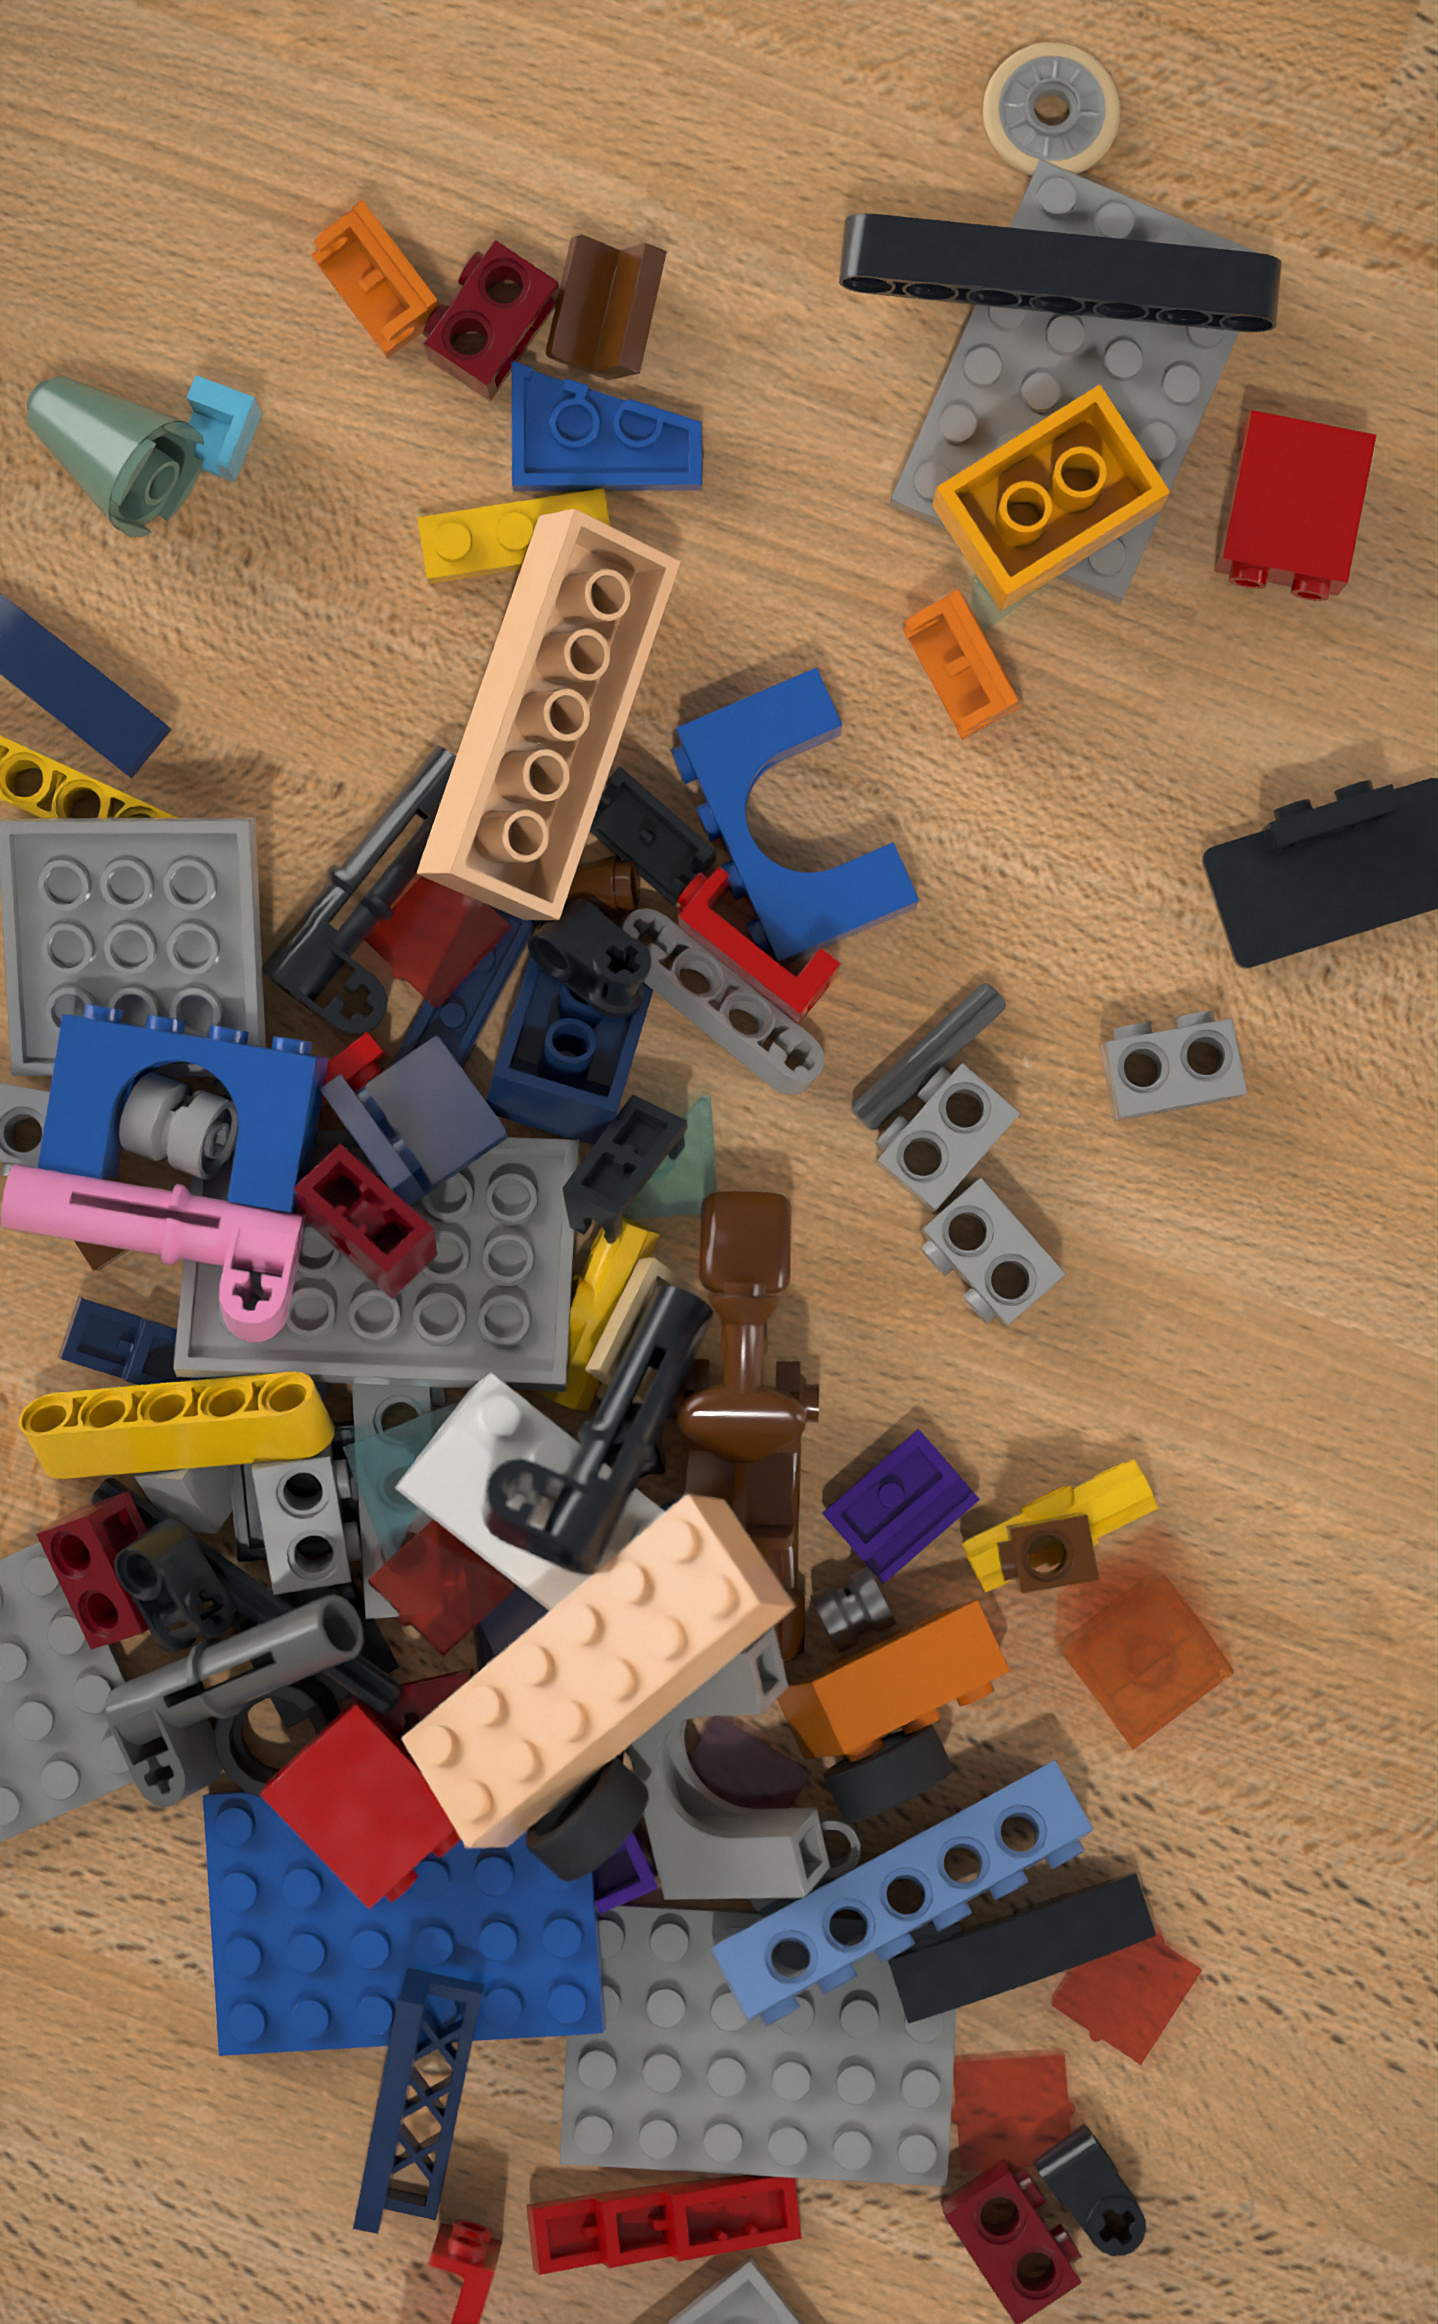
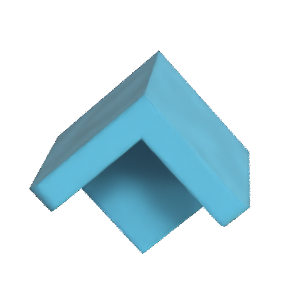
M195 375L186 398L193 410L189 424L204 439V445L196 442L195 455L203 460L201 470L235 483L263 413L255 397Z

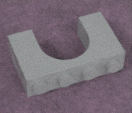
M774 1626L770 1627L624 1749L626 1754L630 1756L634 1775L648 1787L649 1801L643 1815L651 1842V1864L659 1875L665 1900L805 1898L830 1868L816 1808L748 1809L730 1804L712 1793L701 1782L694 1772L686 1753L684 1733L688 1719L710 1716L762 1715L787 1689L788 1684Z

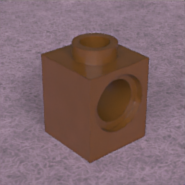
M1083 1512L1006 1526L1008 1541L997 1543L1004 1581L1016 1579L1017 1590L1021 1594L1099 1580L1088 1516ZM1041 1536H1054L1061 1542L1063 1547L1062 1561L1055 1569L1048 1572L1033 1569L1028 1560L1030 1545Z

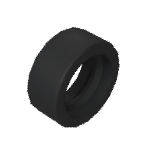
M312 1676L248 1701L246 1707L236 1716L217 1719L214 1729L216 1756L227 1777L245 1792L261 1797L260 1793L267 1781L279 1771L264 1765L257 1759L243 1739L242 1727L246 1714L255 1704L267 1698H281L293 1702L308 1715L315 1728V1735L320 1733L341 1713L331 1692Z
M932 1724L909 1734H905L901 1730L882 1739L885 1747L854 1762H849L848 1757H846L823 1774L824 1780L845 1822L865 1819L895 1807L933 1787L953 1772L954 1768Z
M617 1757L613 1758L528 1829L525 1837L527 1849L560 1880L572 1882L585 1877L604 1863L632 1833L643 1816L649 1801L648 1787Z

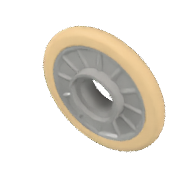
M1041 43L1014 53L995 71L984 96L983 120L988 138L993 147L1015 169L1033 176L1041 159L1073 174H1078L1100 160L1113 143L1120 122V100L1111 75L1092 55L1067 44ZM1046 96L1061 98L1068 106L1069 117L1062 124L1048 126L1040 122L1034 112L1035 103Z

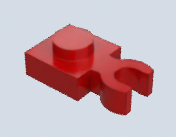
M366 1032L328 1062L325 1084L341 1074L354 1092L384 1072L379 1064L389 1056L374 1037ZM324 1095L322 1097L321 1108H323L328 1103Z

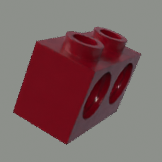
M494 240L485 255L478 251L470 258L458 280V284L463 287L450 306L441 303L434 310L423 330V336L427 338L424 342V347L428 360L490 402L512 372L511 361L518 363L554 311L559 293V283L557 280L497 240ZM502 281L515 282L522 288L519 297L510 303L495 302L488 295L492 287ZM467 332H476L483 335L487 342L484 348L477 354L462 355L453 349L457 338Z
M129 1491L79 1508L36 1533L91 1650L149 1630L131 1596L119 1583L115 1573L114 1561L116 1555L147 1532Z
M1003 2158L940 2200L946 2220L1014 2324H1022L1082 2283L1073 2264L1082 2258V2255L1064 2226L1060 2223L1051 2229L1037 2209L1045 2204L1046 2200L1026 2169L1015 2175L1005 2158ZM996 2197L1008 2198L1015 2203L1012 2216L1000 2224L989 2223L981 2217L983 2206L989 2200ZM1040 2252L1051 2259L1047 2271L1037 2278H1026L1017 2272L1019 2261L1029 2253Z

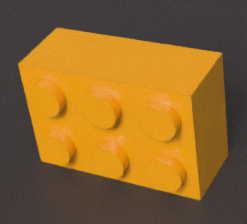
M1099 384L937 486L932 507L1001 612L1160 512L1170 494V490Z

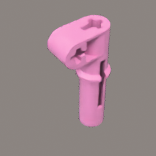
M14 1164L11 1167L5 1185L1 1209V1225L4 1229L161 1255L162 1263L172 1266L180 1259L224 1266L219 1286V1299L227 1329L236 1338L246 1342H263L273 1338L283 1328L288 1316L303 1243L305 1215L191 1195L186 1186L176 1184L173 1191ZM238 1269L282 1276L280 1278L262 1275L261 1283L264 1300L258 1301L254 1311L245 1310L243 1303H249L252 1298L253 1291L250 1272L239 1271Z

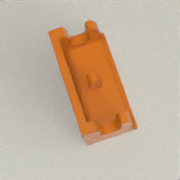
M361 200L352 207L351 211L327 227L313 240L318 249L311 256L386 358H388L423 332L428 319L439 306V303L364 201Z
M959 589L947 594L946 597L904 621L906 626L902 630L912 645L962 740L1024 707L967 599Z

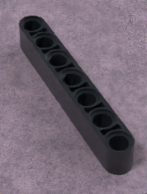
M862 213L848 216L845 220L839 284L847 290L865 294L1255 333L1269 331L1276 327L1282 262L1277 257L1256 252Z

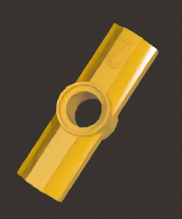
M624 1216L621 1217L623 1231L613 1244H609L604 1237L605 1231L602 1226L600 1227L582 1274H576L572 1278L566 1392L536 1391L538 1394L574 1410L579 1409L588 1412L591 1402L594 1400L600 1380L585 1369L639 1259L651 1258L660 1236L656 1230Z
M1131 1459L1121 1462L1119 1465L1109 1468L1075 1487L1068 1484L1022 1506L1019 1509L1021 1513L960 1543L979 1583L986 1593L1012 1581H1004L997 1548L998 1542L1008 1541L1006 1530L1008 1525L1083 1512L1088 1516L1094 1547L1099 1543V1537L1159 1508L1144 1474L1136 1460ZM1046 1535L1035 1539L1028 1550V1560L1033 1569L1044 1564L1047 1567L1057 1565L1063 1558L1062 1544L1054 1536Z

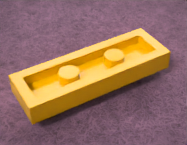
M604 488L417 517L428 584L521 570L538 518L541 515L577 509L610 526Z

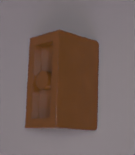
M584 235L572 237L569 243L547 342V357L605 380L640 374L667 251L648 243L619 250Z

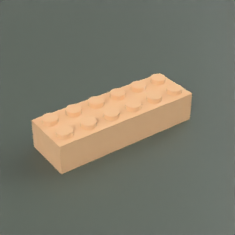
M577 509L539 516L416 874L523 920L560 919L681 561Z
M687 1494L401 1739L466 1847H508L790 1612L795 1605L724 1499Z

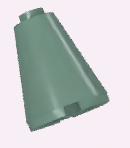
M57 376L51 380L42 381L33 389L28 398L27 422L30 429L109 522L128 537H144L153 532L144 525L158 515L168 521L190 495L203 464V460L195 455L196 442L204 445V439L189 423L66 376Z

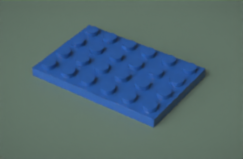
M245 1791L213 1792L203 1795L219 2056L389 2046L397 2001L407 1968L484 1984L473 2041L603 2034L605 2032L606 2018L598 1909L594 1903L597 1898L595 1870L585 1877L572 1882L560 1880L527 1849L525 1837L528 1830L508 1847L467 1848L463 1840L460 1839L440 1858L431 1851L413 1868L419 1874V1877L398 1899L390 1903L383 1896L368 1909L263 1798ZM429 1995L426 2010L440 2029L443 2030L464 2018L467 2003ZM423 2029L419 2043L429 2038ZM460 2036L450 2042H459Z

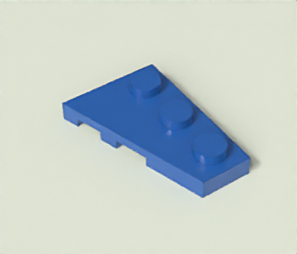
M511 361L513 492L589 491L604 488L605 491L702 490V424L700 421L632 399L625 401L591 390L588 385L567 378L563 381L535 372L533 367Z

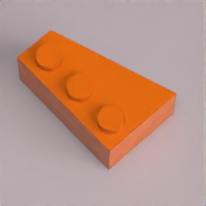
M978 1600L951 1606L882 1638V1642L849 1658H846L845 1655L827 1663L829 1668L803 1681L794 1683L788 1681L787 1689L777 1698V1701L803 1758L810 1759L846 1754L849 1762L860 1760L885 1747L881 1736L901 1726L904 1733L909 1734L938 1721L940 1716L936 1708L954 1699L962 1707L993 1693L995 1690L991 1681L1010 1672V1669Z

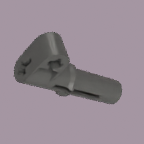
M337 1595L326 1596L222 1641L212 1638L200 1641L190 1650L188 1656L116 1686L108 1695L106 1716L129 1771L141 1794L152 1804L161 1807L173 1806L216 1781L223 1767L216 1756L214 1731L208 1718L214 1716L224 1719L236 1716L246 1707L247 1702L354 1658L361 1651L363 1628L353 1606ZM269 1651L272 1652L275 1660L209 1688H204L203 1679Z

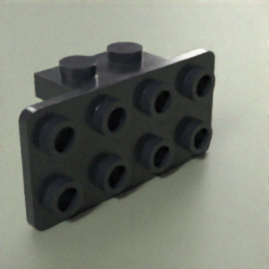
M1429 778L1394 789L1393 784L1374 789L1371 780L1357 782L1334 791L1336 802L1317 808L1312 807L1310 799L1285 805L1273 811L1276 820L1269 822L1260 832L1207 849L1202 856V865L1235 964L1239 968L1250 969L1437 910L1438 779Z

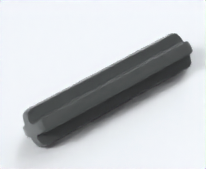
M987 983L981 984L853 1103L851 1109L854 1115L868 1129H877L930 1080L941 1067H944L1004 1011L1006 1003L1003 997L991 985Z

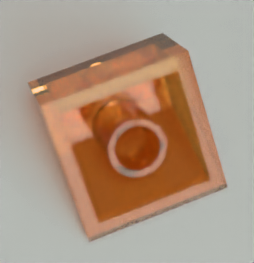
M1156 1569L1054 1646L1133 1750L1234 1673V1670L1203 1623L1168 1577Z

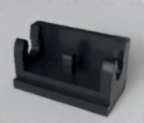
M619 766L606 783L607 787L601 795L589 832L613 854L619 855L621 861L634 860L639 876L675 907L678 898L696 875L700 872L704 874L716 861V850Z
M632 1095L617 1114L615 1120L611 1122L562 1187L570 1228L585 1235L592 1226V1221L595 1220L603 1227L606 1241L609 1244H613L623 1231L621 1217L667 1155L670 1159L675 1160L685 1148L684 1132L688 1128L687 1120Z

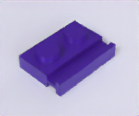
M917 1429L821 1513L884 1584L980 1499L925 1435Z

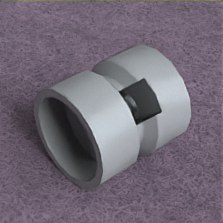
M149 1072L135 1085L125 1104L120 1121V1143L127 1151L156 1162L164 1161L168 1158L169 1164L174 1169L203 1180H210L219 1174L235 1147L238 1137L237 1110L234 1101L206 1090H197L193 1094L192 1089L187 1083L157 1072Z

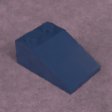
M542 920L540 927L548 920ZM530 956L486 1100L495 1115L595 1145L616 1118L653 989L643 982L645 988L643 1003L638 1011L629 1017L619 1019L606 1017L598 1013L589 1003L563 983L545 974ZM606 984V987H605V992H604V997H605V998L607 997V992H608V987H609L608 984Z

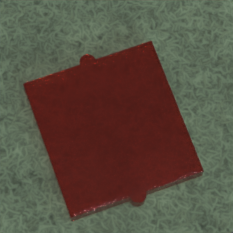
M421 876L391 908L395 913L391 920L380 921L368 934L365 941L394 968L392 970L394 978L401 982L406 980L437 1009L512 926L490 905Z
M434 1519L368 1579V1584L399 1613L400 1624L402 1626L411 1625L443 1657L518 1587Z
M1156 1932V1936L1074 1967L1051 2005L1089 2030V2036L1092 2041L1098 2042L1102 2039L1141 2065L1202 1969L1165 1945L1163 1936Z
M1064 2054L954 2062L953 2081L956 2109L951 2111V2121L957 2124L961 2171L992 2169L1004 2160H1006L1010 2168L1034 2166L1032 2161L1071 2133L1070 2116L1075 2113V2106L1071 2101H1068Z

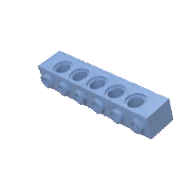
M1054 1760L817 1889L805 1898L795 1901L711 1947V1954L747 2022L761 2016L765 2025L768 2026L799 2009L800 2005L795 1996L818 1984L823 1994H826L857 1977L858 1974L853 1964L876 1953L882 1963L915 1945V1942L910 1933L933 1921L939 1932L970 1915L972 1911L967 1902L989 1890L994 1900H997L1025 1885L1029 1881L1024 1870L1046 1859L1050 1868L1054 1869L1085 1851L1080 1840L1094 1829ZM1011 1818H1019L1028 1822L1035 1834L1033 1847L1025 1852H1017L1008 1848L1001 1838V1826L1004 1821ZM954 1849H965L971 1852L979 1865L977 1878L969 1883H959L952 1880L944 1869L945 1855ZM909 1880L919 1887L922 1893V1905L917 1912L905 1915L891 1908L887 1901L886 1893L888 1886L894 1881ZM845 1910L857 1913L865 1923V1938L854 1946H844L836 1942L829 1930V1921L834 1914ZM795 1942L806 1950L809 1957V1966L802 1975L788 1978L780 1975L774 1969L771 1954L779 1944Z

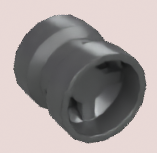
M868 1567L850 1575L847 1583L848 1587L844 1589L840 1587L837 1590L826 1587L810 1596L839 1653L856 1645L859 1635L865 1633L864 1630L870 1628L873 1631L881 1632L897 1624Z

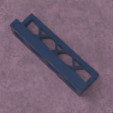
M407 1968L397 2001L353 2229L378 2234L385 2210L436 2220L484 1984ZM429 1995L466 2002L464 2018L441 2030L426 2010ZM423 2029L429 2038L419 2043ZM460 2036L456 2050L450 2041ZM438 2049L453 2069V2073L451 2076L430 2087L415 2067V2062ZM412 2086L417 2095L408 2100L410 2087ZM448 2093L445 2107L439 2098ZM426 2106L441 2125V2131L419 2143L404 2124V2118ZM399 2143H401L406 2151L397 2156ZM437 2150L435 2162L433 2163L428 2154ZM415 2162L430 2182L428 2196L391 2188L393 2174Z

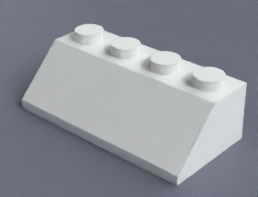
M489 1373L468 1390L395 1489L549 1611L554 1609L592 1576L562 1569L502 1542L493 1536L485 1526L482 1506L489 1476L497 1466L508 1460L524 1459L567 1476L581 1446L580 1443L500 1379ZM604 1463L598 1477L607 1481L612 1469ZM636 1488L628 1501L597 1571L666 1513ZM516 1493L514 1499L508 1501L507 1505L512 1509L519 1510L520 1505L523 1502H527L528 1498ZM544 1497L537 1513L533 1514L531 1524L543 1529L555 1502Z

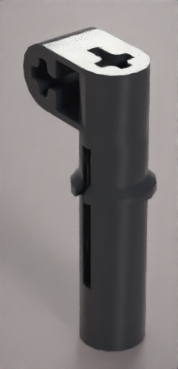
M436 745L340 868L336 865L329 867L327 870L328 883L262 965V973L329 1027L344 1036L359 1037L366 1032L370 1033L380 1024L387 1011L388 998L384 986L373 974L352 959L351 956L379 921L391 920L395 914L390 908L417 873L457 757L439 745ZM418 815L424 820L422 825L337 931L329 923L354 894L413 817ZM343 965L353 972L352 976L344 984L343 989L347 993L354 994L361 988L369 994L365 1005L372 1012L366 1018L358 1013L353 1015L350 1020L343 1017L340 1012L344 1002L337 995L325 1010L314 1002Z
M663 1285L658 1286L654 1290L593 1421L585 1422L578 1431L581 1446L567 1476L524 1459L508 1460L497 1466L489 1476L482 1506V1516L485 1526L493 1536L502 1542L570 1572L593 1575L597 1571L641 1473L651 1470L657 1461L653 1447L714 1318V1312L709 1304L693 1293L678 1287ZM651 1367L658 1371L606 1481L598 1477L644 1376L648 1368ZM516 1493L528 1498L527 1502H523L520 1505L519 1510L512 1509L507 1505L508 1501L514 1499ZM545 1497L555 1502L543 1529L532 1525L531 1521L533 1514L537 1513Z

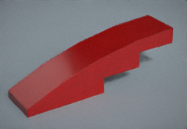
M755 2175L721 2177L587 2194L526 2205L533 2270L539 2275L596 2264H604L608 2268H615L668 2257L681 2262L802 2239L795 2178Z

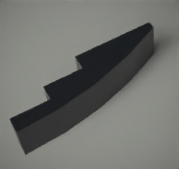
M1133 1872L1015 1909L1011 1915L951 1934L950 1938L902 1952L890 1958L888 1963L909 2024L1085 1964L1156 1936V1932L1137 1874Z

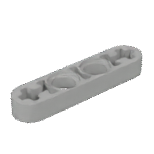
M644 908L635 910L627 916L620 927L622 930L635 939L647 934L654 940L653 944L646 947L652 960L650 973L644 981L645 984L773 1089L783 1094L795 1095L803 1093L820 1075L825 1060L821 1045L814 1037L664 914L657 910ZM673 953L676 958L667 970L661 964ZM633 956L631 957L630 966H629V968H630L631 970H632L633 962H634V957H633ZM691 969L701 973L707 979L709 992L697 994L686 989L680 980V971ZM739 1009L751 1014L758 1025V1033L748 1035L736 1030L730 1022L729 1011ZM771 1034L776 1040L765 1051L761 1046ZM791 1054L801 1061L794 1071L784 1064Z

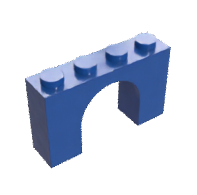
M817 667L677 727L676 734L679 746L670 749L683 783L688 784L696 781L705 803L695 807L709 842L720 838L730 859L729 862L720 866L729 874V889L734 899L738 900L746 896L754 914L755 920L746 923L752 942L767 955L771 954L772 958L781 966L914 910L919 903L918 896L894 842L835 868L807 873L784 868L770 860L758 848L749 832L745 814L746 804L752 788L759 778L774 765L841 736L842 723Z
M85 1004L83 1016L62 1014L38 1162L39 1169L97 1179L117 1178L122 1150L119 1137L120 1121L125 1104L133 1088L149 1072H155L159 1068L171 1063L185 1061L201 1066L214 1074L229 1091L237 1110L238 1138L227 1201L285 1212L299 1211L293 1188L311 1170L323 1097L320 1088L325 1085L329 1061L328 1057L311 1055L312 1042L274 1036L272 1048L247 1044L249 1031L213 1025L210 1026L209 1037L185 1033V1020L156 1015H147L146 1026L123 1023L124 1010Z

